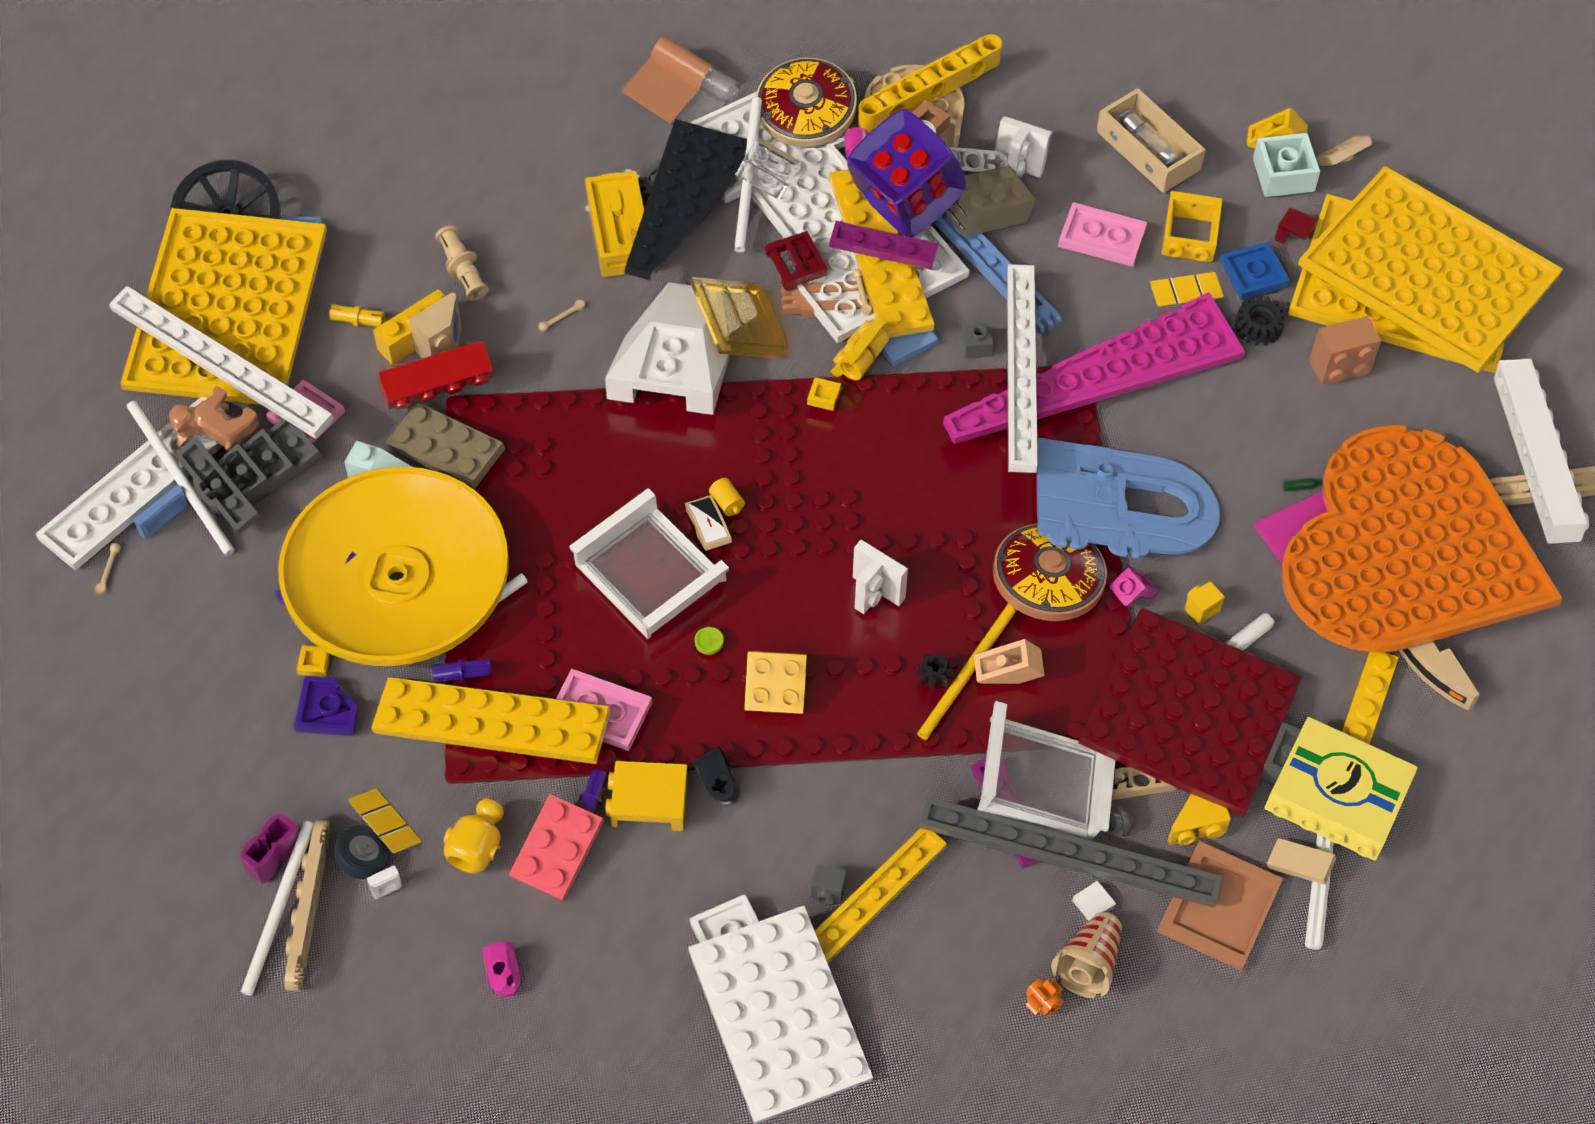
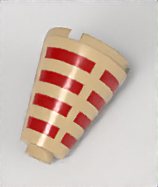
M1108 912L1095 914L1056 954L1052 961L1051 969L1054 977L1058 973L1062 978L1060 984L1064 988L1086 998H1095L1096 994L1101 993L1102 997L1108 992L1112 983L1122 932V925L1118 918Z

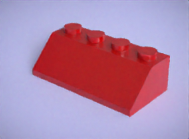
M483 340L378 372L379 389L388 409L395 408L396 410L408 408L412 402L418 400L422 402L434 400L438 394L448 392V394L460 392L464 386L474 384V386L486 384L493 377V368Z

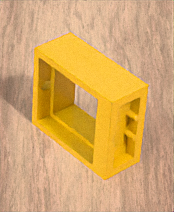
M1171 191L1161 255L1213 262L1217 245L1222 198ZM1173 217L1211 222L1209 242L1171 236Z

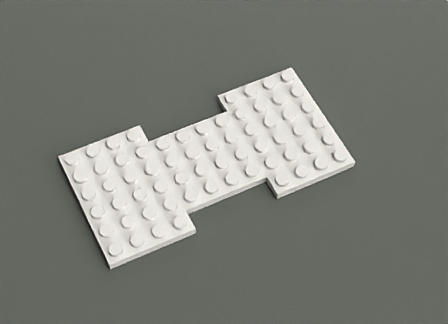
M757 92L690 123L747 139L752 99L756 97ZM759 123L758 139L765 140L799 160V162L796 164L757 140L751 198L783 238L808 231L828 268V275L806 282H826L821 286L820 293H808L802 284L798 285L797 288L806 298V301L814 308V315L834 340L839 343L851 337L866 320L871 322L875 318L873 310L870 315L865 316L861 313V309H856L854 302L849 300L857 299L859 304L863 305L859 291L841 292V286L836 283L843 282L848 288H858L857 284L850 285L846 282L856 281L852 273L855 269L859 268L854 253L829 247L835 222H843L829 181V172L848 169L847 160L838 150L845 147L844 136L849 127L838 138L826 144L814 147H798L775 139ZM746 151L736 183L724 193L722 199L725 203L741 197ZM931 225L918 235L912 237L938 243L932 270L915 267L925 298L969 277V269ZM792 261L785 263L791 274L797 272ZM827 285H834L839 289V292L824 293L823 289ZM864 288L866 299H869L866 289ZM840 300L835 304V310L823 311L816 303V301ZM842 303H848L852 305L853 309L838 310V306Z

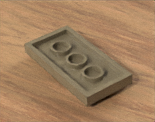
M418 402L385 442L388 449L433 471L462 481L472 489L476 488L505 450L503 442Z

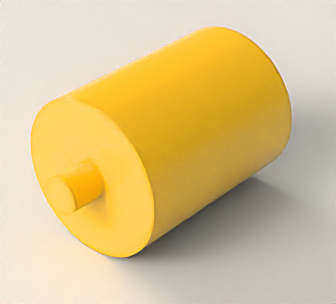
M721 478L711 485L709 493L726 516L738 514L742 510L745 501L728 478Z

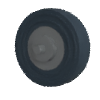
M355 826L345 830L338 838L334 849V857L341 870L359 879H367L383 871L390 856V849L372 828L365 826Z

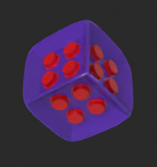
M904 108L890 115L855 146L847 158V166L856 187L886 221L907 237L912 238L929 227L961 197L966 189L963 170L950 148L920 118Z

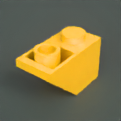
M1191 794L1171 828L1168 837L1169 845L1177 843L1188 845L1196 839L1204 837L1209 839L1221 837L1227 832L1231 821L1227 808Z

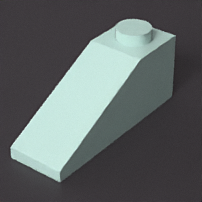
M359 441L355 442L344 462L348 478L380 468L412 467L381 448Z

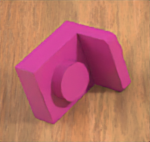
M1130 567L1110 585V589L1125 606H1130L1140 596L1152 599L1159 592L1142 571Z

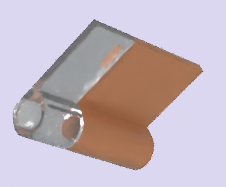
M664 34L656 42L649 60L624 86L622 92L673 125L675 119L690 123L726 106L729 101L733 103L738 97L740 89H738V82Z

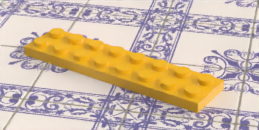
M849 169L829 172V181L844 223L904 236L870 205L863 193L856 187ZM854 253L858 268L862 271V280L874 316L878 315L885 321L882 329L888 334L889 338L934 331L935 324L914 266Z
M388 677L371 729L374 734L596 764L611 710L609 706Z

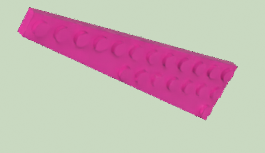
M1208 292L1184 303L1182 308L1173 312L1167 311L1161 315V318L1152 322L1148 320L1140 324V327L1133 331H1125L1115 338L1108 339L1063 360L1042 374L1036 373L1037 419L1243 359L1245 350ZM1008 388L1004 392L999 394L993 393L979 402H974L944 417L943 424L953 444L1008 428Z

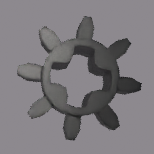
M939 653L930 657L923 656V665L917 666V674L922 675L920 684H926L932 691L941 686L946 688L947 679L953 678L954 671L949 668L950 659H944L939 656Z

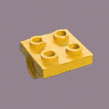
M878 315L871 322L866 320L848 339L846 346L834 357L832 361L836 364L830 373L835 377H840L844 374L852 380H860L889 342L888 334L882 329L885 321Z
M748 651L745 710L803 714L807 654Z

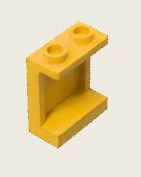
M616 761L615 772H609L608 789L613 790L612 799L606 800V817H611L612 827H618L619 820L671 823V831H683L688 781L687 765Z

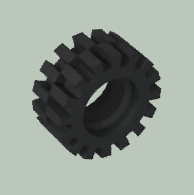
M1253 296L1249 297L1248 302L1244 300L1239 307L1235 321V330L1237 333L1240 332L1239 337L1241 339L1247 337L1246 343L1248 344L1251 341H1255L1254 346H1259L1260 342H1263V346H1268L1269 341L1272 344L1275 343L1276 339L1281 337L1286 321V312L1283 313V306L1278 307V301L1274 300L1271 303V298L1267 296L1266 300H1262V296H1257L1256 300H1254ZM1262 317L1268 320L1270 324L1259 325L1253 322L1251 318Z

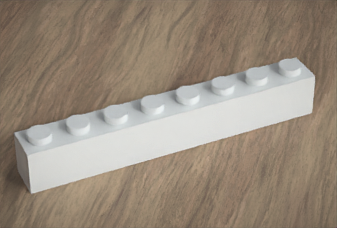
M1531 359L1499 360L1494 381L1547 543L1581 542L1585 530L1589 527V518L1587 513L1583 512L1581 494L1575 489L1574 474L1572 471H1569L1567 465V453L1561 448L1560 433L1553 424V412L1547 407L1546 392L1544 389H1541L1539 383V371L1534 368Z

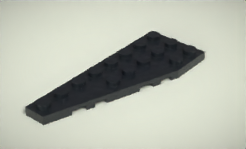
M674 120L625 266V274L651 280L666 263L669 255L680 247L683 239L694 231L709 214L712 206L717 201L719 202L727 189L736 183L746 151L747 139L682 120Z

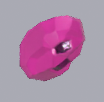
M507 941L490 944L482 949L490 987L501 997H511L520 985V973L513 944Z

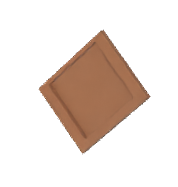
M1199 841L1187 867L1222 876L1217 903L1213 908L1172 897L1157 932L1242 971L1283 878Z

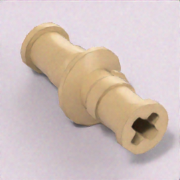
M445 226L437 231L435 238L438 243L442 244L448 258L445 264L448 274L452 278L459 279L464 285L468 300L475 301L481 299L489 291L486 283L482 282L477 268L473 265L477 259V254L473 251H467L457 235L458 230L455 226Z

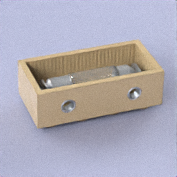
M1135 89L1100 110L1097 132L1162 193L1201 170L1206 149L1140 89Z

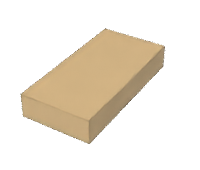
M1278 838L1267 865L1269 869L1325 885L1336 857L1332 853Z

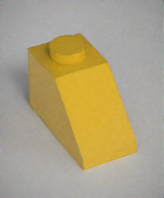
M1290 107L1250 125L1247 146L1255 148L1258 138L1307 133L1308 124Z

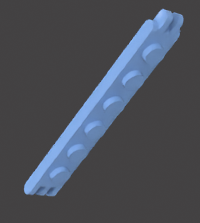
M946 213L942 214L933 223L1007 300L1008 264L1011 263L982 233L964 237ZM1035 289V331L1041 334L1045 331V327L1050 329L1054 326L1053 322L1058 324L1062 321V318Z

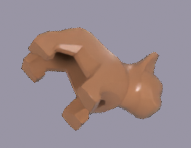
M216 386L210 398L200 402L196 407L176 404L170 410L168 417L171 427L177 433V445L179 447L186 445L192 436L202 434L224 446L226 450H230L237 443H241L244 439L250 438L257 432L259 428L257 413L246 407L240 417L229 419L226 415L229 405L224 402L227 398V392Z

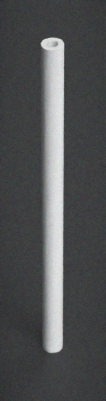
M758 97L753 98L751 104L734 248L737 252L745 251L762 99Z
M131 401L127 405L128 410L179 487L184 491L185 496L224 555H231L235 549L138 403Z

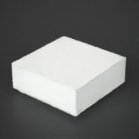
M395 865L367 878L374 899L381 898L403 887Z
M1098 881L1073 896L1072 900L1088 921L1095 914L1109 912L1116 906L1114 900Z

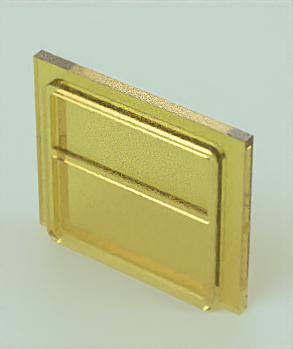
M691 277L689 280L719 354L783 359L788 357L785 348L787 341L762 286H759L758 283Z

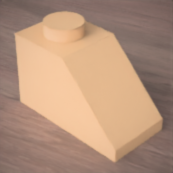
M1026 639L974 655L978 683L1020 684L1045 676L1041 649Z

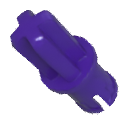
M458 659V662L435 664L432 666L434 682L440 683L452 680L465 682V678L490 675L492 673V665L489 659L463 662L462 659Z
M597 769L592 771L585 792L579 796L581 799L580 808L596 814L598 806H601L603 803L601 797L608 780L606 772Z

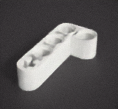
M922 120L936 133V129L931 122ZM949 147L958 159L964 175L1007 166V157L999 151ZM966 160L972 164L973 168L967 165Z

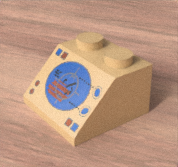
M451 292L409 319L415 352L421 358L458 348L462 327L457 297L454 292Z

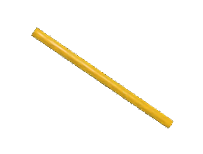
M1009 603L917 734L922 739H928L976 670L974 655L990 650L1016 613L1017 609Z

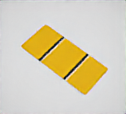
M1215 272L1150 281L1157 306L1159 307L1187 303L1208 292L1213 299L1224 297Z
M372 789L348 799L349 803L393 853L422 842L377 789Z

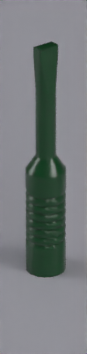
M1314 478L1283 481V490L1288 492L1314 489L1322 485L1323 480H1316Z

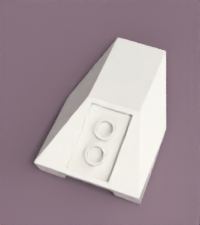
M668 282L624 337L605 377L607 399L634 403L637 390L686 397L687 411L713 415L730 356L720 289Z

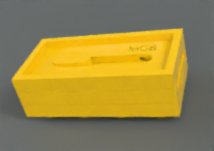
M636 171L603 173L601 176L585 178L587 202L602 277L625 274V266L644 212Z

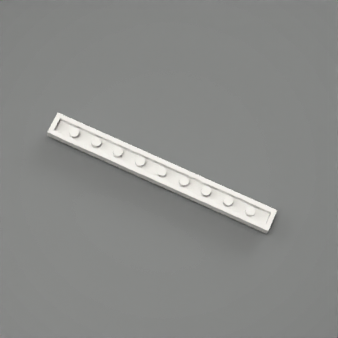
M1008 264V472L1036 473L1037 410L1034 265Z
M126 286L109 304L113 312L313 438L317 439L334 420L330 412L130 287Z

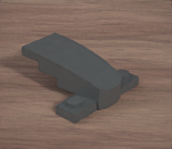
M282 418L267 432L262 428L243 446L237 443L218 462L197 437L179 450L175 456L193 477L195 489L206 507L214 514L225 517L235 531L242 534L262 517L252 504L294 478L321 457L322 454L301 429Z

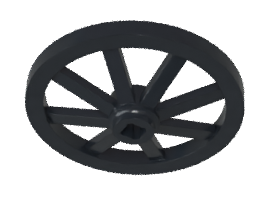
M237 160L213 161L193 170L177 187L170 207V212L171 208L281 219L280 199L270 179L258 168ZM220 172H231L226 200H221L206 178L207 176ZM240 173L252 177L261 184L235 204ZM200 182L215 206L210 208L184 200L189 191ZM267 192L270 200V215L241 213Z

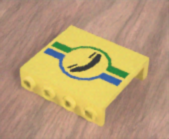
M1307 717L1264 809L1278 817L1300 825L1305 830L1315 832L1333 843L1347 847L1363 857L1376 861L1418 767L1313 718Z

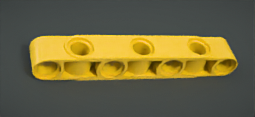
M993 34L985 35L865 98L859 104L858 126L871 132L893 113L903 108L913 112L925 100L931 103L997 67L1001 61V38Z

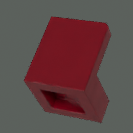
M1290 207L1278 224L1274 240L1284 245L1290 234L1302 239H1311L1318 220Z

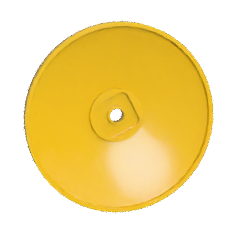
M415 467L380 468L351 476L336 483L318 495L303 509L289 529L282 545L278 566L279 585L285 606L293 622L318 647L336 657L359 664L398 666L439 656L461 644L474 634L492 614L502 596L508 575L509 557L504 530L499 518L486 500L474 489L462 481L433 470ZM352 552L355 553L356 556L346 563L349 555ZM396 572L404 574V577L400 580L390 579V576Z

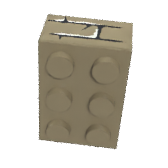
M1004 166L964 175L966 180L965 191L945 212L962 235L967 237L1028 222L1036 198L1011 167Z

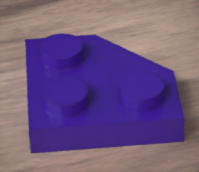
M305 675L294 728L296 732L354 736L359 709L357 704L351 697L349 698L333 677Z

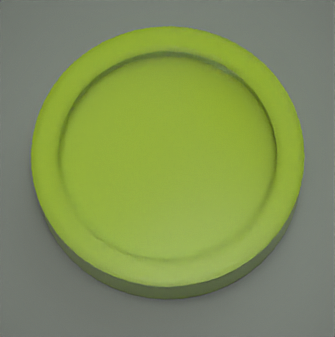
M702 628L695 636V646L703 654H715L723 647V635L716 628Z

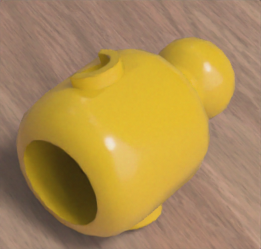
M489 798L480 800L476 806V815H465L456 822L454 827L450 826L444 836V856L451 865L463 872L477 874L483 872L488 867L490 861L494 860L496 850L501 848L499 845L501 834L495 823L502 819L504 813L503 807L498 802Z

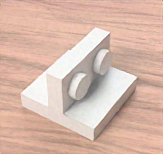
M1004 116L1000 122L995 151L1002 152L1007 157V166H1010L1018 177H1022L1026 173L1040 178L1044 171L1052 132Z
M860 540L854 547L855 609L864 614L870 606L875 607L882 596L899 606L906 597L908 568L863 540Z

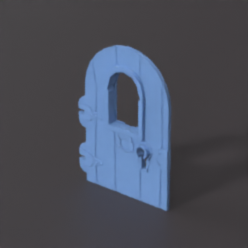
M1037 437L1038 535L1047 536L1049 542L1053 545L1066 548L1068 541L1070 542V549L1076 550L1084 549L1088 543L1107 545L1109 550L1115 555L1126 557L1127 551H1130L1131 558L1139 559L1146 557L1148 552L1173 555L1190 553L1203 547L1213 537L1219 525L1220 517L1217 499L1210 486L1202 477L1185 465L1159 456ZM1128 487L1154 492H1166L1181 499L1186 504L1188 514L1184 517H1168L1129 511L1127 509V501H1125V489Z

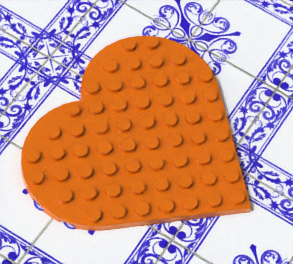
M1405 425L1379 426L1361 431L1345 440L1343 445L1335 453L1333 452L1326 466L1322 482L1323 500L1328 512L1312 518L1303 525L1302 529L1295 536H1292L1286 548L1281 567V579L1285 596L1298 617L1309 628L1327 640L1350 649L1366 652H1391L1410 648L1556 607L1561 604L1563 598L1487 475L1472 455L1463 447L1459 446L1456 448L1454 445L1446 442L1443 435L1423 429L1422 432L1408 430Z

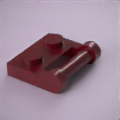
M808 231L768 243L764 247V252L768 258L772 259L782 279L781 284L786 291H791L800 284L828 275V268ZM787 251L797 272L790 273L780 254L781 252Z

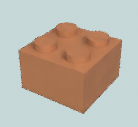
M1369 316L1318 329L1309 362L1321 385L1339 383L1344 379L1363 377L1371 373L1381 339Z

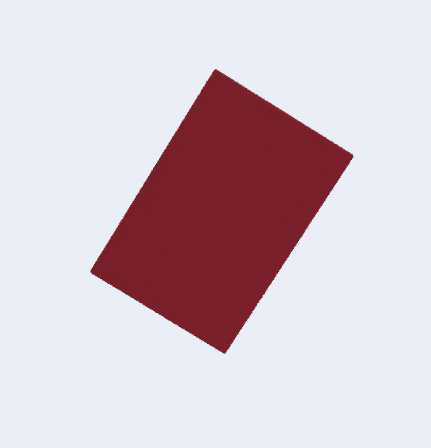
M1052 366L1036 367V373L1042 374L1050 370ZM1008 368L863 375L860 380H852L846 376L821 377L820 379L841 383V391L834 411L807 405V399L814 378L722 382L713 415L687 411L685 396L637 390L634 403L607 399L606 388L450 396L446 401V416L503 442L505 450L474 490L492 507L504 530L509 557L506 583L521 573L525 576L528 583L499 602L486 622L468 639L445 652V664L458 662V659H462L463 662L489 659L492 665V673L485 676L465 678V682H461V680L445 681V685L556 699L571 669L650 696L652 697V704L630 750L627 751L602 742L596 764L445 743V779L448 784L586 777L590 776L594 769L602 770L609 775V772H615L616 761L687 765V771L696 770L692 759L717 746L723 751L730 768L986 754L991 727L990 718L993 715L994 703L996 701L1007 704L1005 718L1007 720L1079 741L1131 630L1128 606H1125L1110 589V585L1122 574L1120 556L1113 554L1107 545L1095 544L1105 560L1107 580L1100 600L1090 611L1069 620L1047 621L1033 618L1017 610L991 647V649H995L1026 639L1041 649L1045 676L1020 684L978 683L975 670L927 740H924L918 736V731L1008 604L997 589L993 577V563L999 545L1006 536L1016 529L1038 522L1037 473L1008 472V428L953 444L943 424L945 416L974 402H979L993 393L999 394L1006 391L1008 388ZM1095 403L1037 419V437L1102 447ZM721 478H728L745 501V505L738 514L726 516L716 503L727 526L732 543L705 551L697 537L695 526L686 511L685 503L710 496L709 489L711 485ZM648 488L656 496L657 509L714 565L722 560L729 567V571L726 572L725 582H719L652 633L649 639L576 566L574 553L569 547ZM648 520L591 562L644 618L702 575ZM860 540H863L908 568L906 597L899 606L882 596L875 607L870 606L864 614L855 609L854 547ZM705 627L716 628L723 635L724 643L722 649L712 655L699 652L695 646L697 632ZM748 651L807 654L803 714L745 710ZM939 653V656L944 659H950L949 668L954 670L953 678L947 679L946 688L941 686L932 691L926 684H920L922 675L917 674V666L923 665V656L930 657ZM1004 733L1001 753L1056 750L1058 748Z

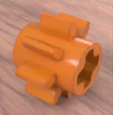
M1039 978L1027 988L1025 993L1028 996V1002L1025 1005L1035 1016L1039 1013L1041 1015L1044 1013L1047 1017L1051 1016L1064 1002L1061 998V992L1064 989L1054 978L1051 981Z

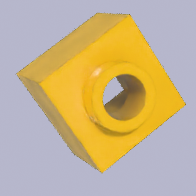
M1211 581L1203 586L1197 585L1187 594L1188 598L1184 610L1200 625L1221 611L1225 596Z

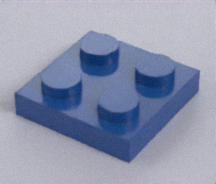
M1269 242L1220 255L1219 262L1240 300L1289 286L1290 279Z

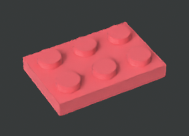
M549 794L509 876L564 902L604 823V819Z

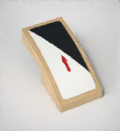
M712 495L685 503L686 511L695 526L697 537L705 551L732 543L727 526Z

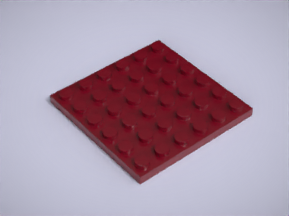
M1141 607L1079 738L1078 744L1187 793L1225 807L1228 811L1244 817L1302 676Z

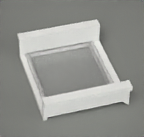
M649 488L569 546L570 550L574 553L576 566L647 639L651 637L652 633L719 582H725L726 572L729 571V567L722 560L714 565L657 509L656 496Z
M996 701L994 703L993 715L990 718L991 727L982 795L977 810L1090 841L1093 840L1100 830L1107 832L1109 829L1115 760L1078 744L1077 740L1005 719L1007 704Z

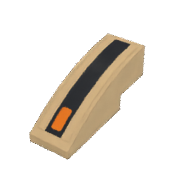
M1431 641L1399 650L1409 666L1436 692L1467 711L1474 708L1480 694L1450 648L1439 652L1434 642Z

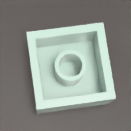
M1307 133L1257 139L1253 161L1265 197L1315 192L1320 170Z

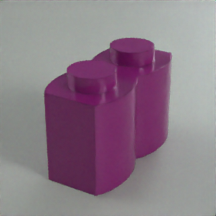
M281 812L272 816L262 827L260 835L249 840L241 850L239 857L245 872L261 884L272 879L279 871L282 861L291 857L299 835L297 824Z

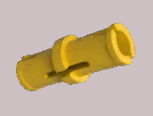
M332 304V309H330L329 313L330 321L352 323L356 327H360V325L379 327L386 320V313L384 311L362 309V306L358 305L347 307Z

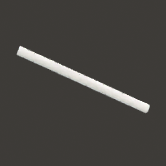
M303 821L242 986V994L253 996L300 868L303 855L312 835L314 823L310 821Z

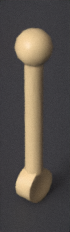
M855 269L852 275L857 281L863 304L861 313L868 316L872 313V307L867 303L861 279L862 271Z
M576 300L573 307L547 322H540L538 325L539 330L545 332L549 326L574 311L584 310L585 302L583 300Z
M113 543L110 546L111 554L101 582L95 586V591L98 595H104L107 592V579L116 554L121 551V545L118 543Z

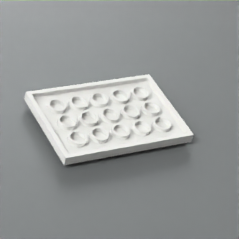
M805 906L688 947L690 957L754 1124L872 1081V1073Z

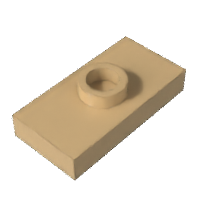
M1353 136L1316 157L1318 165H1335L1339 162L1344 163L1352 160L1355 153L1372 145L1370 136Z

